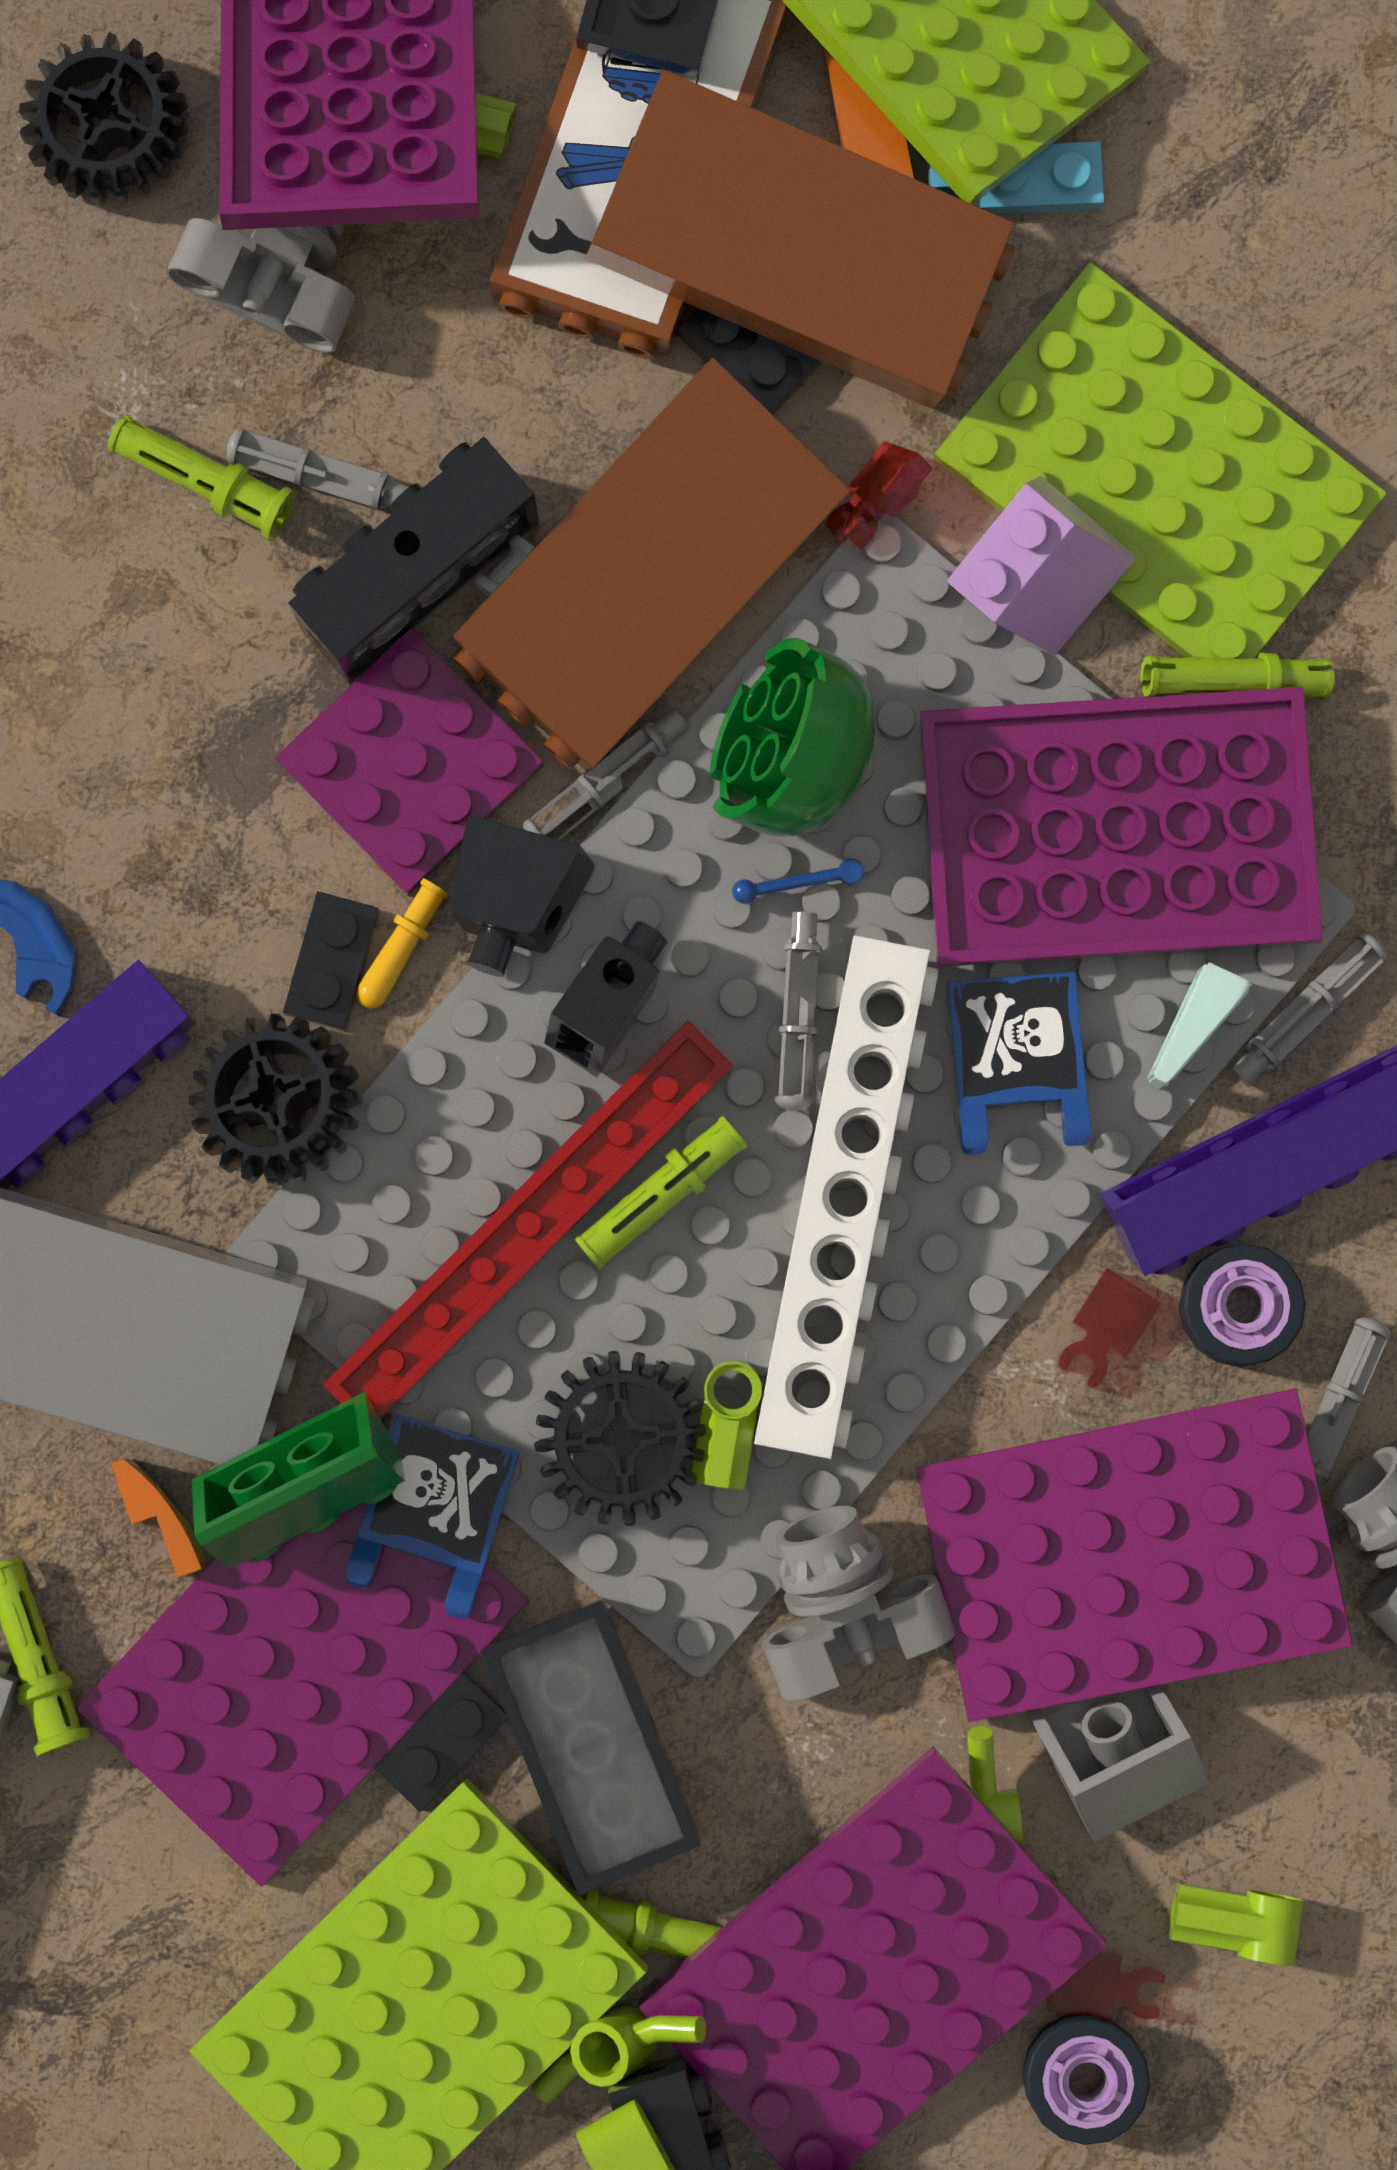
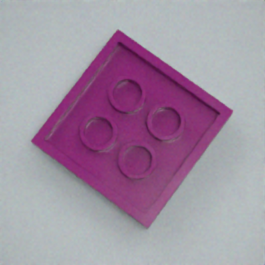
M412 627L275 757L280 766L407 896L420 885L423 878L427 879L462 845L465 825L469 815L488 820L544 766L543 761Z

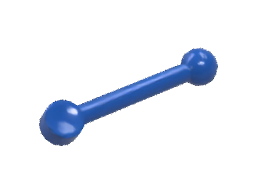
M848 858L838 868L759 883L742 879L734 884L732 895L737 902L749 904L758 895L841 880L847 885H853L861 880L864 868L858 860Z

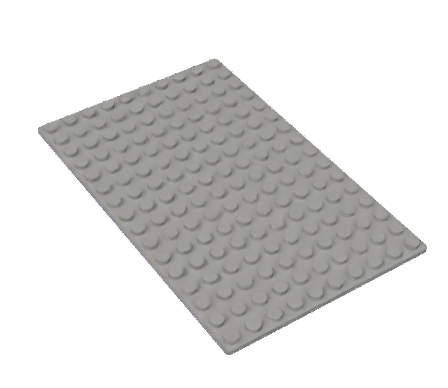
M875 507L870 510L686 722L689 729L671 742L669 753L664 757L659 755L655 757L582 841L580 845L595 864V867L551 949L546 953H539L514 946L503 977L489 975L472 968L362 1094L363 1103L347 1111L359 1123L356 1130L340 1128L337 1136L347 1144L346 1151L343 1153L336 1152L329 1146L322 1153L328 1160V1170L320 1171L310 1161L305 1163L307 1171L305 1182L298 1183L290 1177L224 1253L307 1278L304 1296L315 1299L306 1333L304 1336H299L338 1369L689 1020L734 1067L388 1413L394 1419H396L397 1414L520 1451L502 1512L597 1595L604 1598L605 1602L688 1674L696 1678L705 1676L781 1588L778 1570L783 1556L776 1541L779 1532L791 1522L811 1512L833 1506L852 1505L1105 1208L1099 1193L1129 1179L1355 913L1353 901L1318 872L1323 940L1320 943L937 967L920 726L921 711L1112 698L1059 653L1053 655L994 623L947 582V579L957 567L884 507ZM799 638L839 656L849 663L862 677L869 689L874 704L876 716L875 741L868 767L859 786L847 804L832 819L804 834L787 837L771 836L756 832L726 819L715 811L713 804L720 796V781L709 777L710 764L722 721L741 683L752 688L761 674L770 665L765 660V653L785 639ZM848 858L858 860L864 868L861 880L853 885H847L841 880L758 895L749 904L737 902L732 895L734 884L742 879L759 883L838 868ZM792 912H812L818 914L816 940L822 946V953L818 955L814 1026L818 1030L817 1036H814L810 1096L814 1100L811 1107L793 1111L781 1108L775 1102V1096L779 1094L782 1042L779 1026L783 1024L787 952L784 951V944L791 937ZM641 921L659 931L668 942L654 962V965L660 970V974L650 999L597 1078L544 1044L550 1015L605 936L612 937L621 943L634 923ZM856 935L930 950L927 967L939 969L932 1006L919 1004L915 1024L916 1030L926 1031V1038L920 1068L907 1067L902 1091L914 1094L907 1132L895 1130L890 1155L902 1157L895 1195L882 1194L878 1218L890 1220L883 1258L870 1256L866 1276L867 1282L877 1283L871 1320L869 1322L858 1319L853 1345L865 1347L858 1385L845 1384L841 1404L842 1409L853 1411L846 1448L833 1447L831 1459L753 1444L745 1491L700 1483L691 1486L677 1477L671 1487L680 1493L683 1501L678 1506H674L668 1501L664 1493L655 1497L654 1500L661 1512V1516L658 1519L652 1520L649 1517L644 1503L634 1505L636 1523L633 1526H626L624 1524L623 1506H612V1517L607 1525L598 1522V1513L602 1503L597 1501H591L584 1515L576 1514L574 1512L575 1504L583 1494L574 1488L563 1499H558L554 1495L555 1489L565 1482L567 1478L562 1471L551 1477L545 1478L542 1476L540 1469L548 1463L556 1462L557 1457L555 1450L545 1453L536 1452L534 1443L539 1440H554V1429L536 1425V1418L538 1415H548L557 1419L561 1408L546 1401L545 1395L551 1390L567 1399L573 1390L561 1378V1375L566 1370L573 1373L580 1384L588 1380L590 1377L583 1366L585 1358L592 1357L597 1363L599 1373L601 1374L610 1371L607 1360L608 1353L610 1351H618L621 1358V1370L631 1371L634 1354L641 1352L645 1354V1365L642 1373L652 1377L660 1361H664L670 1366L668 1374L661 1381L664 1386L670 1389L676 1380L682 1377L689 1381L688 1388L676 1397L681 1406L695 1399H700L703 1403L704 1384L708 1374L717 1364L726 1360L744 1361L749 1363L758 1372L762 1380V1396L757 1417L758 1423L853 937ZM1210 962L1253 983L1249 988V993L1171 1082L1160 1089L1147 1084V1076L1198 969ZM1075 972L1086 1090L1092 1134L1088 1143L1082 1146H1067L1063 1142L1061 1101L985 1107L989 1134L986 1151L979 1154L963 1153L960 1141L959 1109L947 983L949 981ZM608 983L614 988H623L616 983ZM887 994L876 995L866 1005L869 1018L879 1026H893L902 1019L903 1011L901 1004L893 996ZM865 1057L854 1066V1075L857 1082L866 1089L878 1090L886 1086L890 1081V1069L878 1057ZM723 1115L748 1147L744 1151L741 1150L722 1168L703 1182L707 1187L698 1196L694 1191L691 1192L656 1221L647 1231L643 1232L623 1250L604 1264L605 1266L599 1270L574 1238L584 1233L598 1219L618 1204L621 1199L630 1194L668 1162L665 1155L674 1148L678 1153L682 1151L698 1136L718 1122L717 1119ZM854 1119L842 1128V1140L851 1151L866 1153L877 1146L878 1133L874 1125L869 1121ZM704 1152L664 1186V1189L670 1190L710 1156V1153ZM845 1181L836 1184L831 1189L829 1201L835 1212L842 1216L851 1217L858 1215L864 1210L866 1196L859 1185ZM651 1196L616 1225L612 1232L618 1233L658 1199V1196ZM831 1244L822 1248L818 1253L817 1266L821 1274L826 1278L842 1280L852 1273L854 1260L847 1248L838 1244ZM818 1307L811 1310L806 1315L804 1321L806 1334L812 1341L819 1344L832 1343L841 1333L842 1325L836 1312L826 1307ZM813 1370L803 1371L793 1380L792 1394L794 1399L803 1407L816 1408L827 1400L829 1384L821 1373ZM728 1371L721 1374L717 1379L715 1394L723 1405L740 1407L751 1398L752 1384L743 1373ZM626 1384L631 1415L636 1421L644 1425L674 1423L669 1409L658 1396L645 1388ZM607 1386L596 1390L582 1401L571 1419L568 1434L592 1431L604 1424L608 1416ZM619 1403L616 1406L617 1421H613L610 1424L613 1431L606 1428L604 1437L590 1438L587 1442L588 1444L604 1443L605 1446L615 1447L618 1457H621L622 1471L627 1473L626 1457L634 1453L631 1446L638 1448L640 1439L655 1438L657 1434L655 1432L640 1433L639 1430H629L626 1420L622 1418V1407ZM701 1410L686 1416L688 1426L699 1424ZM690 1437L689 1448H695L697 1437ZM676 1443L649 1446L639 1453L635 1464L637 1491L652 1485L665 1473L673 1459ZM596 1451L570 1453L577 1470L587 1481L602 1490L617 1493L614 1467L607 1455ZM687 1458L683 1469L691 1472L693 1460Z

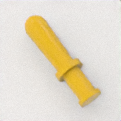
M424 878L420 882L422 885L404 916L396 915L393 922L398 926L357 986V1000L360 1005L367 1009L378 1008L386 1001L419 939L426 941L430 935L425 929L443 899L447 900L450 895Z

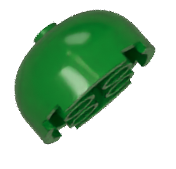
M789 638L777 643L765 653V660L770 665L761 674L752 688L742 683L738 688L719 729L709 772L710 778L720 781V796L713 804V808L720 816L756 832L780 837L795 836L812 831L832 819L847 804L866 772L876 732L873 700L866 683L859 673L839 656L802 639Z

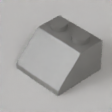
M1160 1685L1026 1711L1093 1842L1210 1784L1191 1736Z

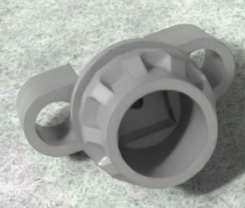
M192 218L187 223L166 271L168 277L183 289L308 349L322 353H332L335 351L356 302L355 295L347 287L310 269L325 268L333 263L337 254L335 245L341 239L344 225L237 230L241 234L239 235L231 230H222L221 225L209 220Z
M1384 1447L1363 1458L1346 1474L1334 1493L1333 1506L1345 1518L1347 1536L1359 1550H1362L1364 1559L1374 1568H1388L1369 1588L1362 1600L1361 1607L1397 1645V1449L1395 1447Z
M833 1506L811 1512L788 1524L777 1535L776 1541L783 1556L778 1570V1579L782 1589L786 1592L784 1595L785 1604L791 1614L807 1617L775 1630L762 1642V1648L782 1699L786 1701H800L839 1687L840 1685L834 1672L835 1668L855 1660L862 1667L871 1666L878 1658L876 1652L900 1643L905 1658L908 1660L944 1645L955 1636V1625L936 1576L922 1574L886 1586L894 1575L891 1560L886 1555H883L884 1549L880 1538L862 1526L854 1507Z

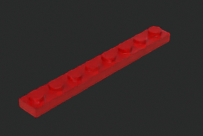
M687 1020L322 1385L340 1403L365 1392L380 1419H382L734 1065Z

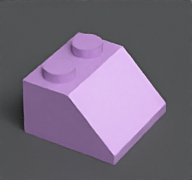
M1040 476L1024 484L947 579V582L994 623L1055 655L1060 652L1137 557L1046 479Z

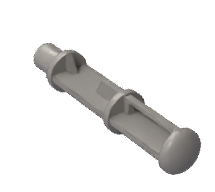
M243 428L235 430L227 444L226 455L230 464L241 463L251 470L284 479L299 486L303 485L371 506L377 510H382L387 506L390 507L393 501L409 488V486L396 483L388 473L378 472L314 452L308 448L294 446L246 431Z
M674 708L656 723L647 722L643 724L638 731L598 762L593 769L579 776L574 783L531 818L525 820L523 830L546 836L587 802L592 809L556 837V839L561 840L623 789L621 774L648 752L661 757L667 755L671 750V742L689 729L688 724ZM575 787L580 794L538 827L534 820Z
M792 912L791 937L784 944V951L787 952L783 1024L779 1026V1033L782 1034L779 1094L775 1096V1102L781 1108L793 1111L811 1107L814 1100L810 1096L814 1036H817L818 1030L814 1027L818 955L822 953V946L816 940L818 914L812 912Z
M1367 933L1360 934L1314 981H1311L1298 997L1247 1045L1248 1052L1231 1068L1232 1073L1237 1079L1249 1087L1265 1071L1276 1070L1332 1013L1336 1012L1339 1006L1382 964L1388 961V952L1385 946L1373 935Z
M1361 1317L1355 1321L1354 1328L1332 1379L1327 1385L1326 1393L1307 1434L1319 1486L1326 1484L1330 1480L1331 1472L1360 1405L1363 1403L1365 1393L1386 1344L1391 1338L1389 1328L1378 1320Z

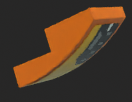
M121 1459L112 1462L111 1465L131 1524H141L157 1518L177 1578L206 1569L208 1567L207 1560L194 1536L190 1523L165 1488L133 1459Z

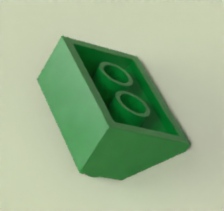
M363 1392L193 1478L194 1536L200 1546L230 1569L246 1561L251 1563L259 1562L273 1555L283 1542L303 1532L311 1534L326 1529L337 1520L339 1514L362 1502L364 1504L377 1503L388 1497L398 1484L405 1481L401 1453L367 1394Z

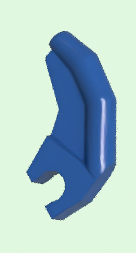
M0 879V926L13 937L17 955L16 993L29 1000L36 985L42 982L50 983L53 987V996L45 1009L60 1017L74 991L77 949L48 903L18 882Z

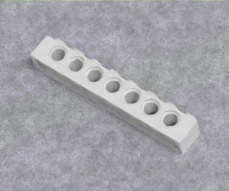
M856 935L853 937L753 1443L755 1445L831 1459L833 1447L846 1448L853 1411L842 1409L841 1404L845 1384L858 1385L865 1347L853 1345L858 1319L869 1322L871 1320L877 1283L867 1282L866 1276L870 1256L883 1258L890 1220L878 1218L882 1194L895 1195L902 1157L890 1155L895 1130L904 1132L908 1130L914 1094L902 1091L907 1067L920 1068L926 1038V1031L916 1030L915 1024L919 1004L932 1006L939 969L927 967L930 950ZM880 994H887L896 998L902 1007V1019L897 1024L889 1027H882L872 1022L866 1010V1005L871 998ZM870 1056L882 1059L890 1069L889 1083L878 1090H869L862 1087L854 1075V1066L859 1060ZM864 1119L872 1123L878 1133L877 1146L866 1153H856L848 1149L842 1140V1128L849 1121ZM845 1181L859 1185L866 1196L864 1210L858 1215L851 1217L842 1216L835 1212L829 1201L831 1189L836 1184ZM838 1244L850 1251L853 1256L854 1267L848 1277L842 1280H831L821 1274L817 1266V1255L825 1246ZM818 1307H826L837 1313L841 1320L842 1328L839 1337L834 1342L819 1344L808 1337L805 1332L804 1321L806 1315L811 1310ZM803 1371H817L826 1378L829 1384L828 1398L819 1407H803L793 1397V1380Z

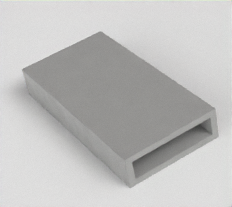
M0 1188L1 1401L217 1464H223L274 1438L278 1421L266 1417L273 1394L283 1397L287 1395L297 1361L285 1357L292 1333L301 1336L305 1335L315 1299L304 1296L307 1278Z

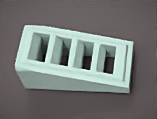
M1210 962L1198 969L1147 1076V1084L1160 1089L1171 1082L1249 993V988L1253 983Z

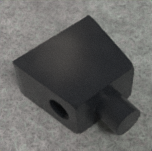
M472 815L468 816L452 896L451 915L465 931L478 935L468 961L469 966L489 975L503 977L514 946L539 953H546L551 949L595 867V864L581 845Z
M641 921L634 923L621 943L612 937L605 936L551 1012L544 1044L598 1078L655 990L660 970L654 965V962L667 945L666 938L655 928ZM608 983H616L623 988H614Z

